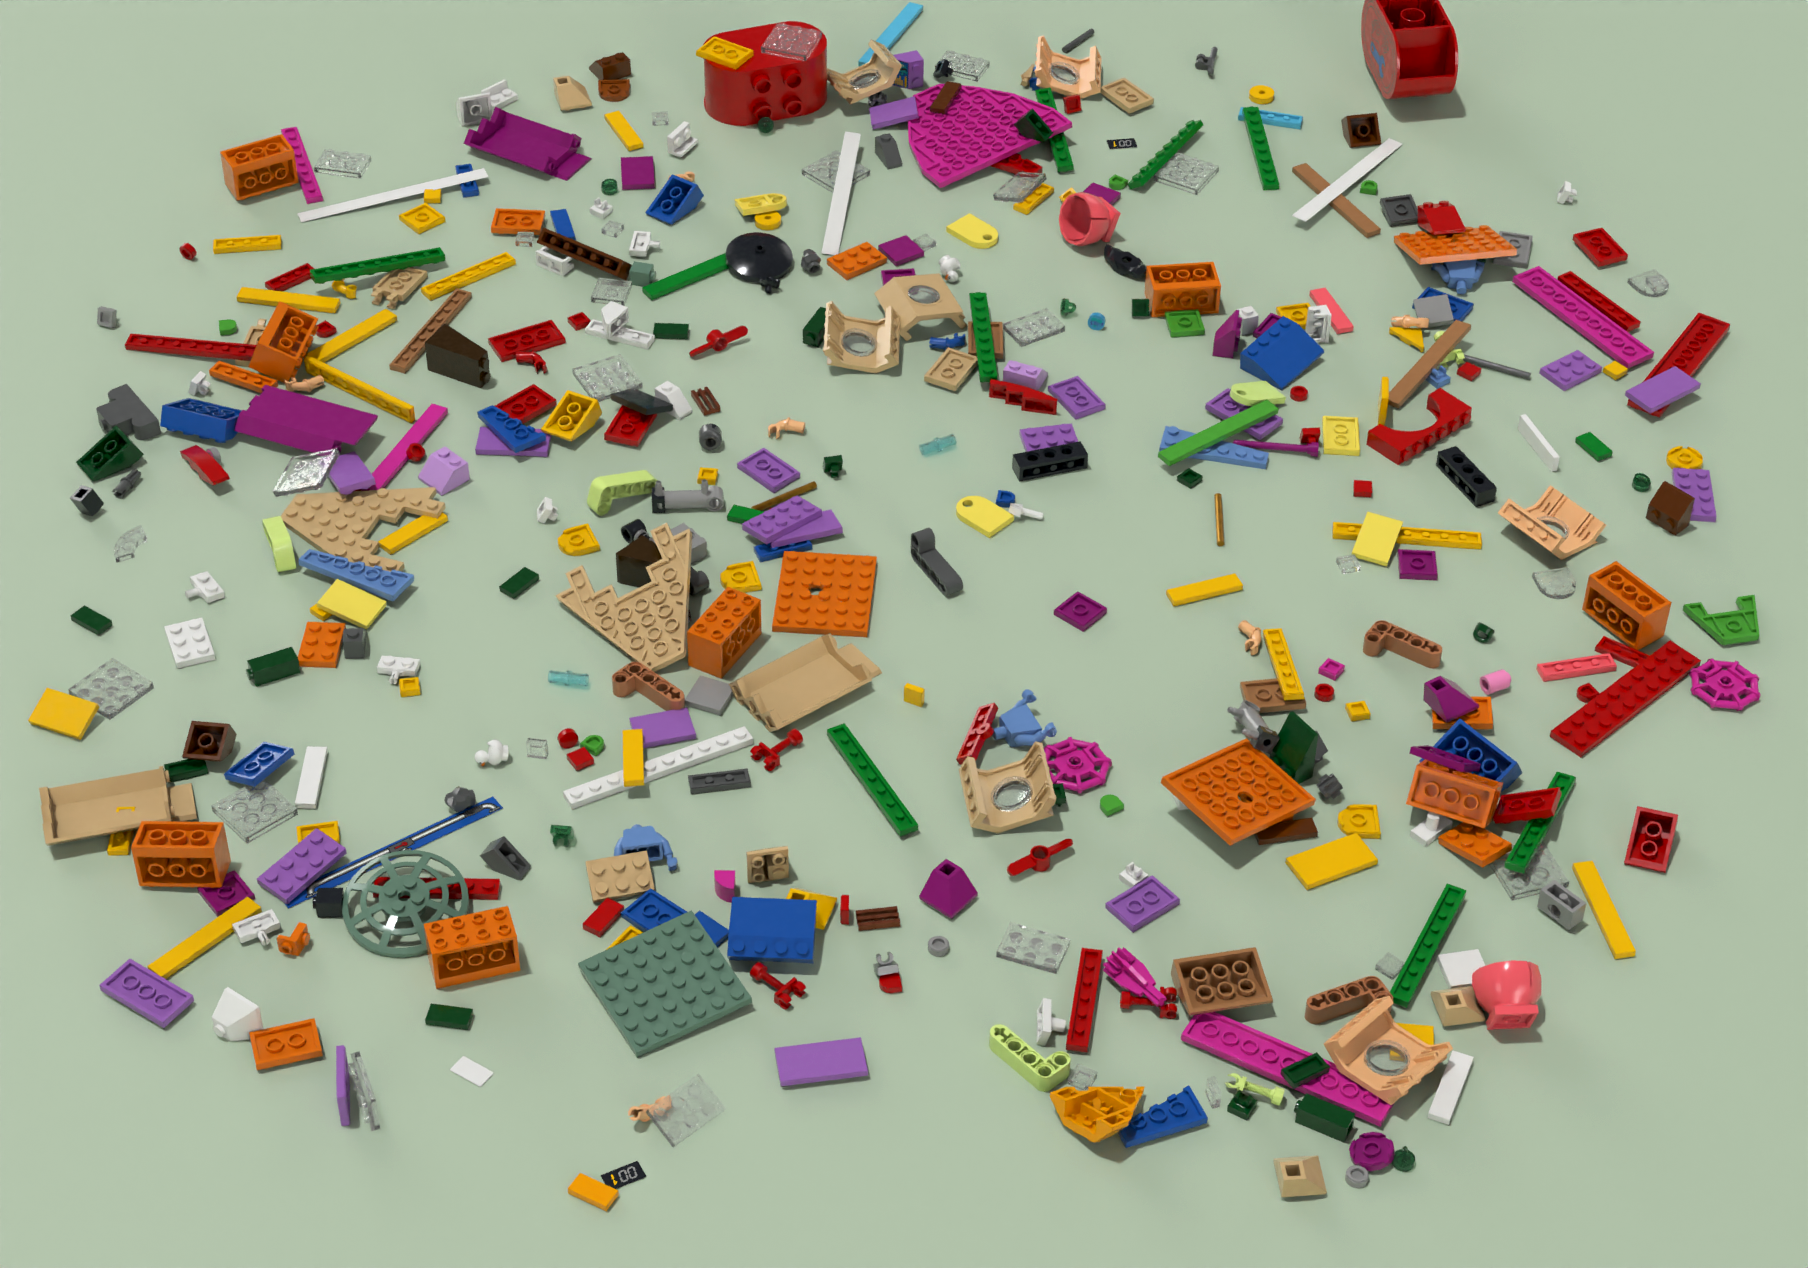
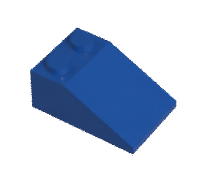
M672 174L645 213L672 225L695 209L704 194L697 184Z

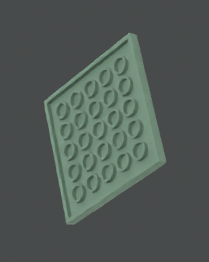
M692 910L578 963L580 971L637 1058L752 1003V997Z

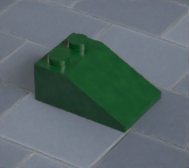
M116 425L76 463L94 482L131 467L144 454Z
M1292 711L1289 713L1278 734L1280 739L1269 758L1300 784L1313 777L1318 733Z

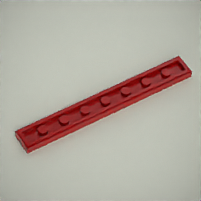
M130 334L125 343L126 350L251 361L257 346L142 334Z

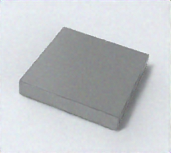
M1447 294L1413 299L1417 318H1428L1429 327L1448 325L1454 322Z
M700 675L685 698V706L721 715L734 694L729 683Z

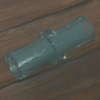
M954 434L942 438L936 437L933 441L920 444V452L922 455L934 451H942L943 448L956 445V438Z
M550 670L548 682L564 683L565 686H571V684L588 686L589 674L572 673L569 670L566 672Z

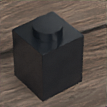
M83 485L70 497L82 514L92 517L104 504L93 488Z
M318 888L317 896H313V909L317 910L318 918L343 917V888Z

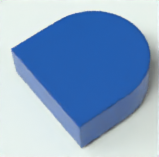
M998 490L996 505L1008 508L1011 503H1015L1014 493Z

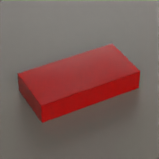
M606 898L582 923L583 930L601 937L621 916L624 905Z

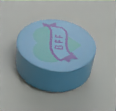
M1092 313L1088 319V326L1093 330H1101L1105 325V317L1101 313Z

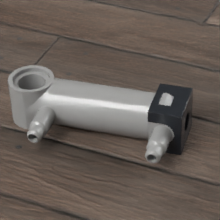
M706 479L702 480L701 490L665 491L659 480L655 482V487H652V513H665V509L707 508L715 512L721 510L724 505L723 490L718 486L708 487Z
M1243 700L1239 709L1228 707V713L1234 715V719L1245 727L1242 729V734L1252 738L1250 740L1252 746L1271 755L1280 737L1276 731L1269 729L1259 714L1260 708L1247 700Z

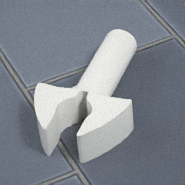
M1011 503L1008 511L1018 517L1024 515L1042 520L1044 516L1042 512L1023 508L1022 504Z

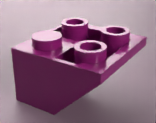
M1235 310L1216 331L1212 356L1233 358L1234 352H1238L1242 317H1239L1240 310Z
M1438 676L1424 683L1423 700L1446 723L1479 708V705L1460 686L1447 678Z
M945 859L933 869L919 895V899L952 919L978 896V892L964 870L948 859Z

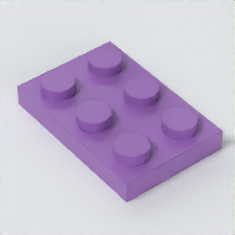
M1576 350L1540 368L1539 374L1565 391L1601 373L1602 366L1579 350Z
M1072 423L1020 429L1019 432L1025 452L1078 442Z

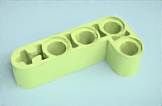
M647 470L597 477L591 483L587 505L599 516H603L610 510L612 499L652 493V487H655V482L658 480Z
M281 516L262 519L264 533L272 549L277 572L296 569L291 538Z
M997 1024L990 1029L989 1047L991 1051L1037 1090L1042 1092L1050 1091L1069 1077L1071 1058L1068 1053L1057 1051L1045 1059L1005 1025Z

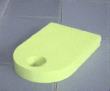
M1267 381L1237 383L1232 385L1230 390V397L1234 401L1246 406H1254L1265 400L1270 401L1274 405L1284 404L1286 397Z

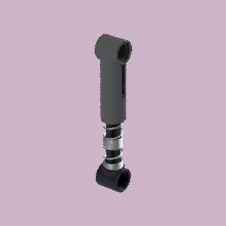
M636 519L621 527V534L628 543H632L642 535L655 543L653 537H649L646 527L640 519ZM691 567L689 594L695 595L708 588L710 583L703 571L697 572Z

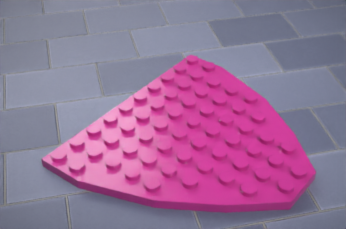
M937 84L913 95L916 99L919 118L908 121L909 147L922 174L939 188H942L1020 151L1026 150L1033 145L1039 144L1040 141L1024 137L1014 126L1020 117L1032 108L1052 130L1053 134L1049 138L1072 128V122L1054 108L1014 93L961 85V90L945 114L930 112V106L944 86V84Z

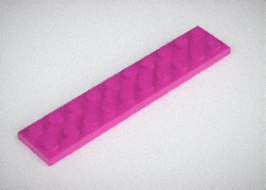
M1540 266L1513 276V283L1624 367L1629 369L1653 358L1654 352Z
M1216 1012L1194 1015L1181 1034V1040L1290 1088L1292 1087L1281 1075V1069L1312 1055L1307 1051ZM1325 1059L1323 1060L1330 1066L1328 1073L1294 1089L1355 1113L1356 1117L1381 1127L1394 1105L1388 1104L1339 1072L1335 1063Z

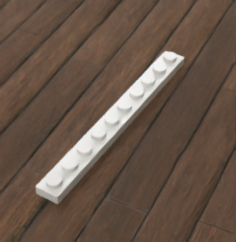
M743 726L644 762V783L752 745L753 737L746 727ZM623 770L565 790L563 791V797L572 810L636 786L624 787Z

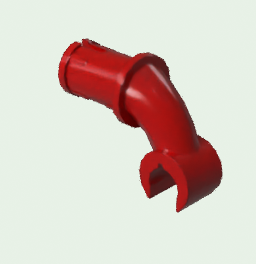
M534 350L532 352H516L517 363L528 362L534 364L537 374L541 368L544 374L547 372L546 362Z

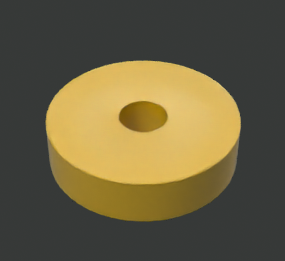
M1264 85L1254 86L1249 90V99L1256 104L1271 103L1274 100V90Z
M776 211L756 214L755 225L761 230L777 229L781 225V215Z

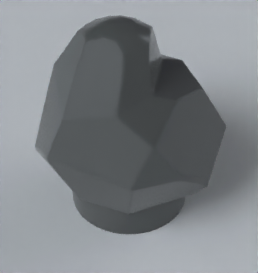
M811 249L804 250L801 267L810 274L816 273L820 269L821 258Z
M458 786L452 792L446 794L444 801L454 811L462 812L469 806L475 805L476 797L473 790Z

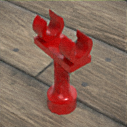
M794 728L787 733L786 739L771 749L760 742L758 746H754L750 750L753 754L750 757L757 761L765 756L766 758L763 762L766 765L764 768L772 771L776 766L780 765L778 753L791 744L797 746L803 742V737Z
M757 962L750 971L752 978L757 981L763 979L778 990L774 993V1003L778 1004L782 1009L786 1010L792 1005L789 1003L792 1000L789 996L791 992L797 997H802L806 993L804 991L806 989L804 983L797 981L793 977L784 985L767 973L768 968L761 962Z
M1160 987V992L1167 999L1164 1001L1163 1006H1158L1159 1018L1174 1019L1176 1018L1177 1005L1171 1002L1176 1001L1177 990L1173 987L1165 989ZM1121 991L1120 1008L1129 1009L1131 1005L1135 1004L1144 1006L1155 1005L1146 997H1133L1130 992Z

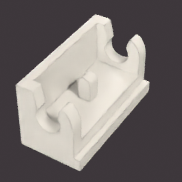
M546 246L535 251L537 266L564 276L574 268V263H568L572 260V257L568 256L563 260L545 252L549 249Z
M1327 305L1308 307L1305 332L1310 337H1316L1313 339L1317 343H1328L1332 315Z

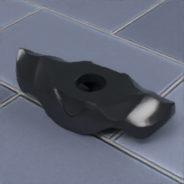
M1106 244L1104 258L1110 262L1112 269L1120 275L1131 274L1135 278H1141L1146 275L1147 266L1143 264L1140 258H1137L1130 252H1124Z

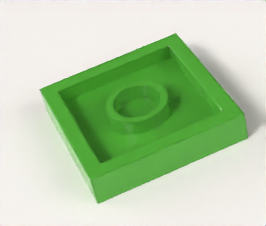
M1198 309L1165 311L1164 317L1171 338L1201 336L1205 334V328Z

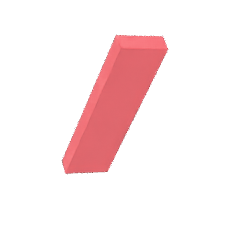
M1326 287L1310 290L1309 295L1317 306L1327 305L1332 315L1330 325L1337 334L1353 331L1354 326Z
M1607 653L1537 664L1536 669L1543 682L1612 672L1616 671L1617 665L1611 654Z

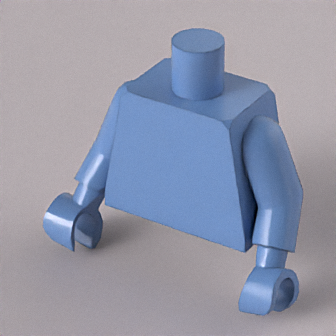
M1477 259L1443 262V265L1432 263L1431 270H1436L1440 274L1443 281L1447 283L1448 288L1456 289L1458 294H1465L1467 289L1472 288L1473 283L1478 282L1485 263L1477 261Z
M1026 689L1022 693L1023 699L1019 700L1012 709L1000 716L999 727L994 728L992 736L994 740L1005 738L1010 747L1032 746L1035 741L1041 743V741L1046 739V736L1054 737L1057 730L1053 722L1047 724L1045 729L1042 730L1027 706V703H1032L1037 698L1031 690Z
M636 824L631 829H625L623 837L618 840L614 848V856L647 851L649 861L663 860L664 856L667 859L669 871L677 869V858H673V852L668 840L656 832L653 826L642 827Z

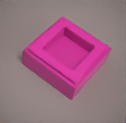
M1327 658L1319 667L1318 674L1335 681L1344 671L1345 665Z

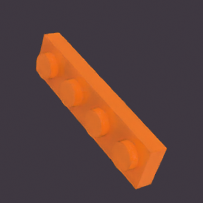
M218 361L209 370V374L212 377L259 393L263 392L262 388L264 385L278 387V381L222 361Z

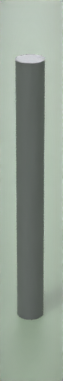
M1464 354V362L1530 379L1531 373Z

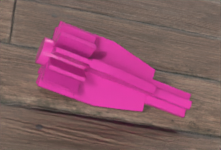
M1119 947L1116 953L1112 951V954L1106 957L1108 962L1103 963L1105 967L1103 971L1120 987L1139 997L1144 994L1157 1007L1164 1005V1001L1167 998L1154 987L1156 982L1145 965L1136 959L1126 948L1123 947L1121 949Z

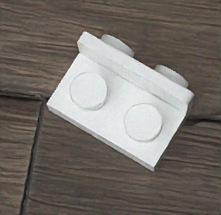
M505 79L481 91V94L490 92L492 111H494L495 107L501 109L518 100V94L508 89Z
M684 121L667 136L668 153L682 157L698 143V139L690 137V123Z

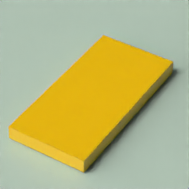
M1354 833L1287 857L1285 863L1305 889L1309 890L1377 865L1378 859L1360 836Z

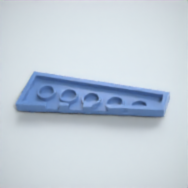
M1165 426L1159 452L1196 433L1180 430L1175 426ZM1220 441L1188 458L1266 469L1269 453Z
M311 549L298 559L299 565L333 579H339L390 601H394L414 582L413 574L393 569L389 572L382 570L381 566L375 565L373 568L365 566L364 562L358 561L353 563L349 562L348 558Z

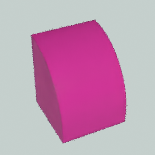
M714 870L715 892L717 896L726 902L732 903L736 887L735 870Z

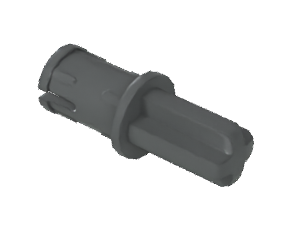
M133 469L126 477L121 478L120 483L113 489L112 492H115L113 494L117 498H122L129 489L134 487V483L141 476V472Z

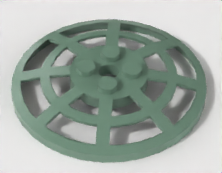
M419 850L391 852L370 861L352 877L346 887L342 901L343 919L352 938L368 951L391 958H409L427 954L424 924L438 921L443 914L452 918L467 915L469 907L468 888L459 870L441 856ZM404 856L421 857L418 862H399L394 864L390 862V859ZM430 859L438 861L452 870L455 876L443 878L438 871L426 864ZM381 863L384 867L373 874L366 883H356L373 866ZM402 867H414L410 875L398 876L395 870ZM425 870L437 880L425 883L419 876ZM387 872L390 878L389 881L383 886L373 885L377 878ZM459 883L461 886L462 901L459 911L448 906L449 891L447 885ZM442 888L441 903L430 899V890ZM350 891H362L360 898L362 912L350 918L348 911ZM368 892L379 894V903L367 908ZM404 895L410 897L407 901L399 900ZM428 908L437 911L429 920L422 923L420 916ZM382 910L389 918L386 926L376 921L372 915ZM366 919L373 928L383 933L379 944L365 938L355 928V925ZM412 920L414 925L412 928H394L397 921L405 922ZM418 933L422 942L421 945L407 948L387 947L391 935L408 936Z

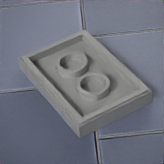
M1500 231L1499 235L1517 248V255L1495 257L1493 264L1526 269L1533 236Z

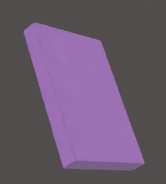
M915 96L869 108L873 129L919 118Z
M1079 376L1048 386V392L1057 399L1075 420L1106 408V404Z
M765 448L737 463L739 470L772 493L800 478L799 471Z
M687 707L629 718L631 729L643 730V748L696 739V733Z
M1152 875L1105 904V908L1130 931L1135 932L1179 905L1180 899Z
M344 1045L336 1046L337 1103L341 1126H349L350 1073L346 1048Z

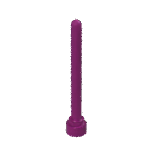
M1234 440L1232 442L1233 444L1256 449L1307 452V454L1313 457H1318L1319 450L1318 442H1312V444L1308 445Z

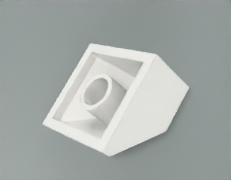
M490 92L458 98L456 110L461 126L478 124L482 118L490 121L492 117Z
M229 987L225 988L212 1015L213 1030L219 1037H224L229 1041L250 1039L249 1032L263 1029L259 1006Z

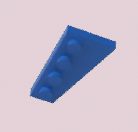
M493 405L477 411L478 418L515 453L546 441V434L535 432V428L531 426L526 427L522 424V421L517 418H510L508 413Z
M1188 1085L1183 1088L1181 1093L1177 1095L1172 1094L1167 1097V1101L1159 1105L1155 1104L1144 1114L1139 1113L1132 1117L1129 1125L1117 1133L1125 1148L1206 1124L1208 1117Z

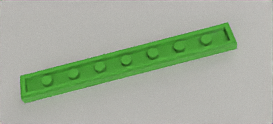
M1265 400L1158 452V458L1168 466H1171L1278 414L1279 408L1270 401Z

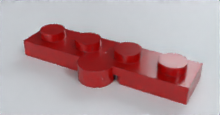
M995 702L978 708L956 758L960 765L963 764L967 756L975 758L976 761L985 739L994 733L991 725L999 709Z

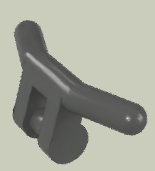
M1212 47L1210 57H1206L1204 54L1197 55L1196 69L1207 70L1209 74H1213L1214 62L1218 51L1217 47Z

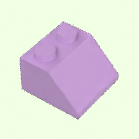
M1009 360L1003 370V381L1026 386L1037 391L1048 376V372L1042 368Z
M444 446L429 456L418 479L428 487H435L436 492L442 496L470 480L468 462Z

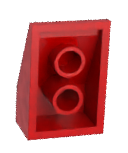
M1439 201V204L1425 202L1423 205L1418 206V226L1431 234L1440 235L1466 232V228L1455 206L1449 203V201Z
M1637 806L1624 864L1665 873L1675 837L1678 815Z

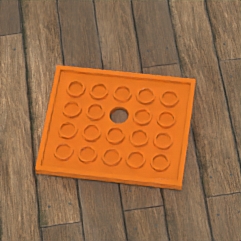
M1481 225L1479 228L1465 227L1466 232L1433 235L1430 232L1417 231L1415 234L1400 233L1394 236V243L1419 265L1517 255V248L1487 225Z
M784 551L772 632L821 635L831 633V635L867 637L877 556ZM819 588L822 591L818 595H812L809 590Z
M1247 738L1167 774L1161 780L1163 786L1230 846L1313 806L1316 801L1310 793L1262 751L1255 749ZM1238 795L1243 798L1250 797L1252 802H1242L1239 800Z

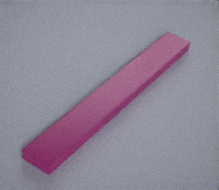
M297 127L281 129V134L294 149L298 181L306 203L323 201V196Z
M431 404L372 473L376 484L371 485L368 489H361V491L385 488L408 461L406 449L412 443L421 445L447 415L448 408Z

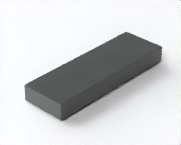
M748 768L688 775L691 794L751 787Z

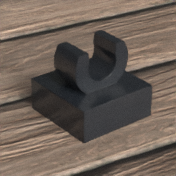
M946 59L939 61L933 76L936 78L951 76L953 69L948 67L950 61Z

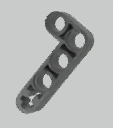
M925 528L912 533L911 556L944 596L962 590L963 582L961 577L935 548V535L932 529Z

